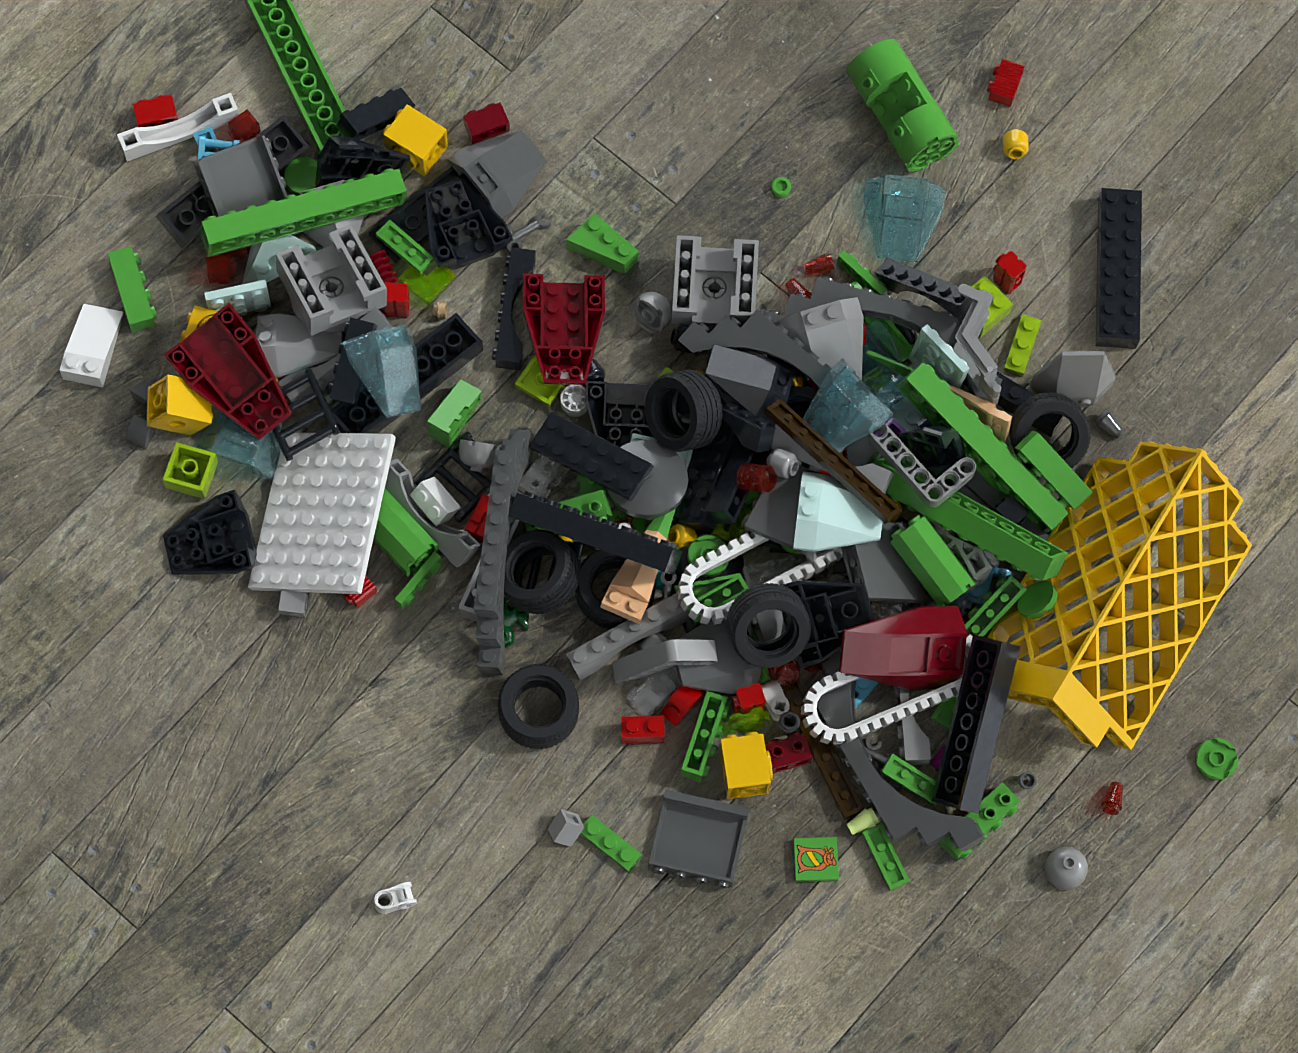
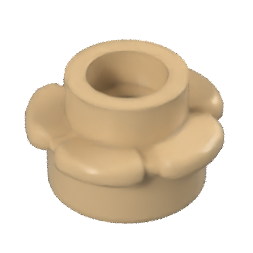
M439 300L433 306V315L437 316L438 320H441V318L446 319L448 313L447 302Z

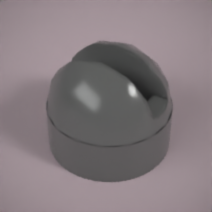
M1031 772L1022 773L1018 778V784L1023 789H1031L1037 782L1036 776ZM1029 777L1030 779L1024 785L1023 781Z

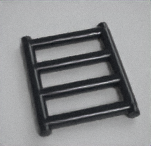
M307 369L303 376L281 387L283 395L288 394L309 382L313 392L288 405L291 412L316 399L321 408L284 430H281L279 425L272 429L286 461H291L293 455L327 436L340 433L336 420L312 369ZM325 417L329 425L328 427L289 448L285 438Z
M469 431L462 435L415 482L418 486L422 481L431 478L437 472L470 502L455 514L454 518L457 522H461L477 506L482 494L488 495L490 493L491 481L480 472L471 471V466L464 464L460 459L458 453L460 439L474 441ZM451 458L484 486L477 495L472 493L443 467Z

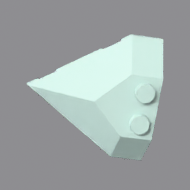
M292 235L252 245L242 284L266 280L267 283L279 277L276 271V253L297 245L301 248L304 256L315 252L316 249L314 246Z

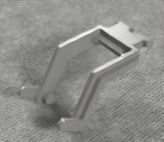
M961 284L958 287L959 294L973 300L955 336L957 342L953 351L967 363L970 368L967 374L979 391H983L989 401L996 405L1001 392V386L995 381L998 366L978 340V336L989 316L988 308L993 300V296L985 290H977L966 284Z

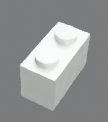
M435 476L422 481L410 494L412 499L435 526L449 521L461 508Z

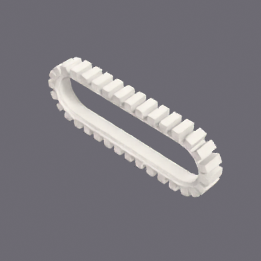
M753 532L750 535L745 533L740 536L738 541L737 539L730 541L727 547L725 544L720 546L716 553L714 550L707 553L705 559L703 556L697 558L693 565L690 564L685 569L678 585V600H682L680 606L685 612L691 608L688 616L695 620L698 615H701L700 623L708 625L711 618L713 625L721 624L723 618L726 619L729 608L734 600L716 608L707 607L701 604L694 596L692 591L694 580L769 539ZM841 547L828 549L818 555L814 564L806 561L766 583L782 585L797 580L802 581L803 578L807 580L812 577L814 572L818 574L823 571L825 566L829 568L835 564L836 560L839 561L843 557Z
M971 635L967 636L966 639V657H968L972 641ZM838 671L832 677L829 675L822 678L820 683L816 682L809 689L802 701L806 704L801 707V715H809L803 720L805 728L814 726L809 732L814 738L822 733L820 742L828 744L833 738V745L842 744L845 739L848 743L855 740L858 736L860 738L867 735L870 731L872 733L879 730L882 726L886 727L894 721L898 722L906 716H912L918 711L921 712L928 707L938 705L941 701L945 702L953 696L957 697L962 678L846 728L833 729L824 725L818 717L816 708L819 698L831 690L860 679V677L843 674Z

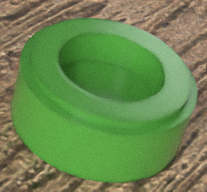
M784 177L774 179L771 184L772 194L777 198L787 197L791 192L790 181Z

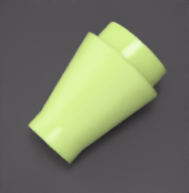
M865 808L846 825L851 834L854 835L876 826L880 821L872 808Z

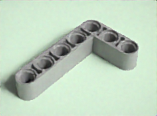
M876 421L870 426L868 439L928 507L933 508L942 504L974 476L976 464L974 460L966 457L960 459L935 480L884 422ZM881 430L884 435L877 437L873 434V431ZM893 445L897 448V451L890 452L887 450V446ZM908 461L911 467L904 468L900 463ZM967 466L971 472L964 473L960 467ZM917 476L923 477L925 482L917 483L914 478ZM946 479H952L955 482V485L948 486L945 484L944 481ZM936 492L939 498L931 499L928 494Z
M676 639L658 643L612 662L615 683L621 684L622 681H626V683L633 682L675 665H710L717 663L718 660L715 640Z

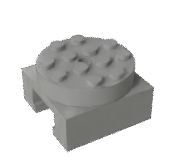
M352 224L329 233V239L333 245L304 256L299 245L276 253V271L290 295L294 313L306 325L311 336L319 332L344 331L345 323L350 321V317L361 319L376 307L380 309L387 306V288Z
M677 235L671 324L691 325L695 321L700 325L702 322L712 331L726 315L729 319L732 317L736 318L743 326L755 312L759 241L734 239V249L701 247V237ZM710 290L718 291V293H715V298H713V293Z

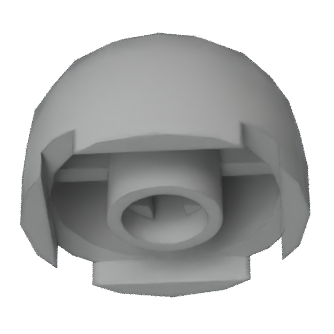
M645 292L632 302L631 313L633 316L636 314L639 319L637 321L639 326L650 333H656L657 331H662L670 322L672 308L665 296L657 292Z
M460 439L459 456L464 464L471 466V471L483 472V468H491L494 465L496 449L501 450V446Z
M1064 846L1055 849L1049 854L1045 862L1044 873L1049 883H1052L1057 889L1069 891L1076 889L1084 882L1088 873V863L1081 851L1074 847Z

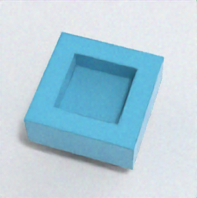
M212 127L193 134L197 147L199 136H204L205 139L217 140ZM205 147V152L213 150L215 148Z

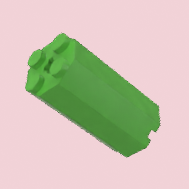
M384 489L373 541L409 577L411 576L410 572L416 574L432 552L437 553L439 551V547L395 498Z
M920 515L916 516L908 522L909 528L906 530L900 528L891 535L893 540L890 543L938 606H945L944 602L947 605L968 590V584L971 587L976 584L925 516L922 518Z

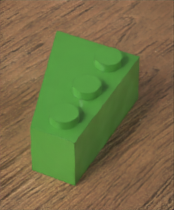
M595 213L566 239V250L580 253L585 258L594 259L600 262L601 265L622 274H626L638 262L639 251Z
M462 379L457 384H454L448 396L427 421L429 436L450 448L482 400V391Z
M737 573L694 582L692 591L695 598L701 604L716 608L734 600L739 594L749 588L741 574ZM678 585L674 586L676 593L679 589ZM698 615L695 620L692 619L695 626L700 624L701 615Z

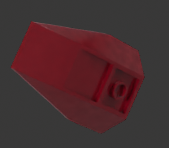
M523 274V313L543 383L586 385L605 315V275H584L583 283L543 282V274Z
M230 303L164 354L191 389L259 440L292 414L256 335Z
M917 607L843 630L839 672L909 690L938 689L957 681L963 674L967 631L959 607Z

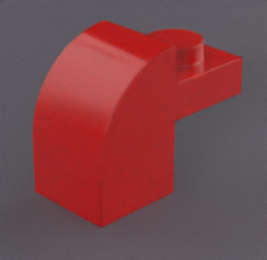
M680 686L671 695L669 702L660 713L676 727L691 709L699 705L706 696L707 691Z

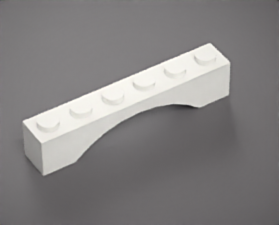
M228 93L212 99L197 111L176 121L153 127H136L119 133L117 136L128 162L193 138L194 133L212 127L215 130L239 121L240 116L232 94Z

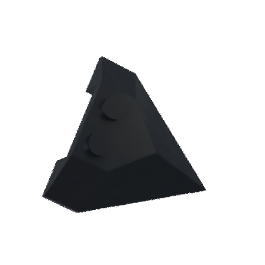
M942 426L924 427L896 435L926 470L935 476V479L960 459L966 458L959 433L953 428ZM890 445L895 451H897V448L895 446ZM965 466L960 467L962 472H964ZM946 479L944 481L945 484L948 486L955 485V482L952 479Z

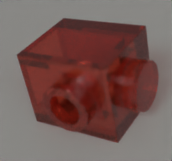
M248 109L228 122L229 136L232 140H239L240 143L256 137L261 132L259 122Z
M230 254L206 257L209 283L227 284L229 281H234L233 274L237 273L236 261H232Z

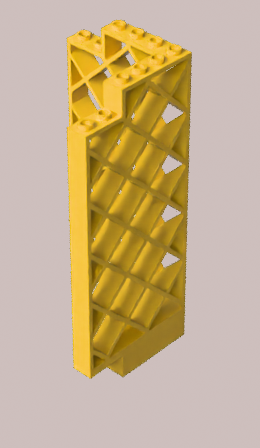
M1140 441L1129 461L1126 459L1117 460L1112 457H1098L1083 480L1093 493L1076 509L1068 506L1066 511L1069 514L1053 529L1047 539L1049 543L1064 551L1074 545L1076 551L1067 555L1059 574L1044 580L1052 584L1057 591V601L1050 611L1044 612V616L1034 620L1026 619L1018 610L1017 600L997 621L987 637L1007 642L1011 635L1022 629L1024 630L1025 635L1010 643L1020 646L1007 699L1049 708L1081 744L1098 747L1102 738L1106 735L1115 746L1132 750L1252 546L1246 534L1241 532L1236 526V522L1232 520L1244 500L1238 494V490L1228 482V478L1219 471L1218 466L1209 459L1207 452L1201 448L1192 449L1185 446L1178 447L1170 444H1157L1152 441ZM1173 461L1183 462L1176 467L1173 465ZM1162 468L1164 469V474L1142 485L1141 480ZM1201 471L1209 480L1208 483L1201 484ZM1109 473H1115L1114 475L1107 478ZM1132 486V492L1111 503V497ZM1168 492L1171 493L1170 498L1149 509L1148 504ZM1208 493L1209 519L1202 520L1201 494ZM1183 498V524L1176 526V499ZM1098 504L1101 505L1100 510L1082 519L1086 511ZM1136 510L1139 511L1138 516L1117 526L1116 521ZM1107 528L1108 533L1086 544V538ZM1209 529V555L1202 556V530ZM1145 534V540L1124 551L1123 545ZM1183 535L1184 560L1177 562L1176 536ZM1227 537H1228V538L1230 539V541L1232 542V545H1231V547H1230V549H1229L1228 551H1227ZM1158 540V566L1151 568L1150 542ZM1113 552V558L1092 569V562ZM1209 565V584L1203 592L1202 566ZM1081 569V576L1061 586L1060 580ZM1184 571V597L1177 598V572ZM1027 573L1020 584L1027 588L1039 581L1032 579L1030 574ZM1119 576V583L1098 593L1097 588ZM1158 577L1159 602L1151 604V578ZM1132 583L1133 609L1125 610V584ZM1087 594V601L1067 611V604ZM1184 607L1185 625L1178 634L1177 609ZM1055 611L1056 618L1035 629L1034 623ZM1159 613V639L1152 640L1151 615ZM1093 619L1094 625L1075 636L1072 635L1073 629ZM1133 619V645L1126 646L1125 621ZM1107 626V651L1099 653V627ZM1061 636V644L1041 654L1040 647ZM1159 650L1160 667L1156 674L1152 676V651ZM1029 654V662L1019 660ZM1134 656V681L1126 683V658ZM1067 662V670L1056 668ZM1108 662V688L1100 689L1099 664ZM1081 669V683L1072 674L1073 671ZM1134 692L1135 709L1129 719H1127L1126 694ZM1108 699V712L1099 704L1100 701Z

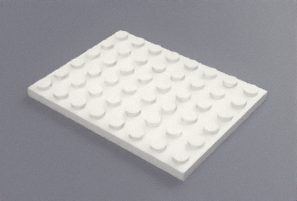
M294 433L285 439L289 448L316 433ZM331 434L293 455L291 461H286L280 448L256 550L257 556L248 584L249 589L257 591L287 590L314 593H362L396 439L393 434Z

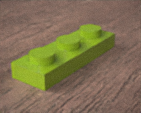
M1022 314L1004 371L1023 377L1042 320Z

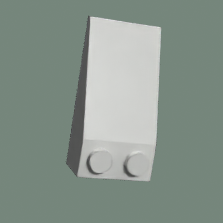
M83 304L61 363L60 373L63 380L103 388L123 319V311Z

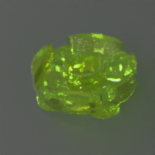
M756 707L751 709L750 713L731 715L728 727L731 734H736L735 730H740L741 734L763 728V723L767 721L769 724L771 719L768 711H763L762 707Z

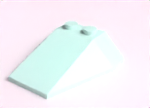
M803 472L793 549L815 552L880 540L882 521L837 479L825 474Z

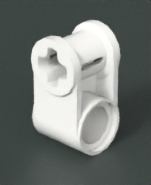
M774 679L761 685L766 699L765 707L771 718L779 722L780 716L785 712H789L790 704L779 682Z
M411 882L401 883L379 891L374 898L376 911L381 914H387L415 906L417 900L413 897ZM381 898H387L390 903L387 906H381L378 901Z

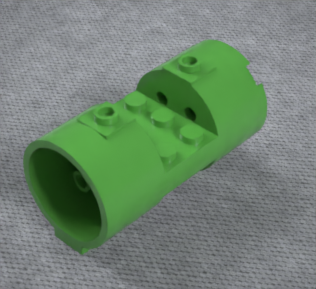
M886 39L868 47L848 65L846 70L848 77L866 105L877 116L887 132L888 140L908 171L916 172L928 167L927 164L948 157L960 145L957 139L959 136L929 93L918 72L896 39Z

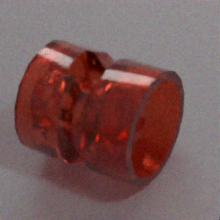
M745 463L738 470L737 483L745 491L771 492L776 486L777 474L774 467L770 465Z

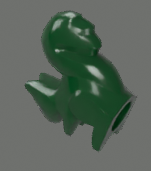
M507 597L504 598L503 606L505 648L514 643L515 634L511 629L513 625L517 624L525 631L529 629V613L524 611L517 613L519 608L516 606L510 608L507 604Z

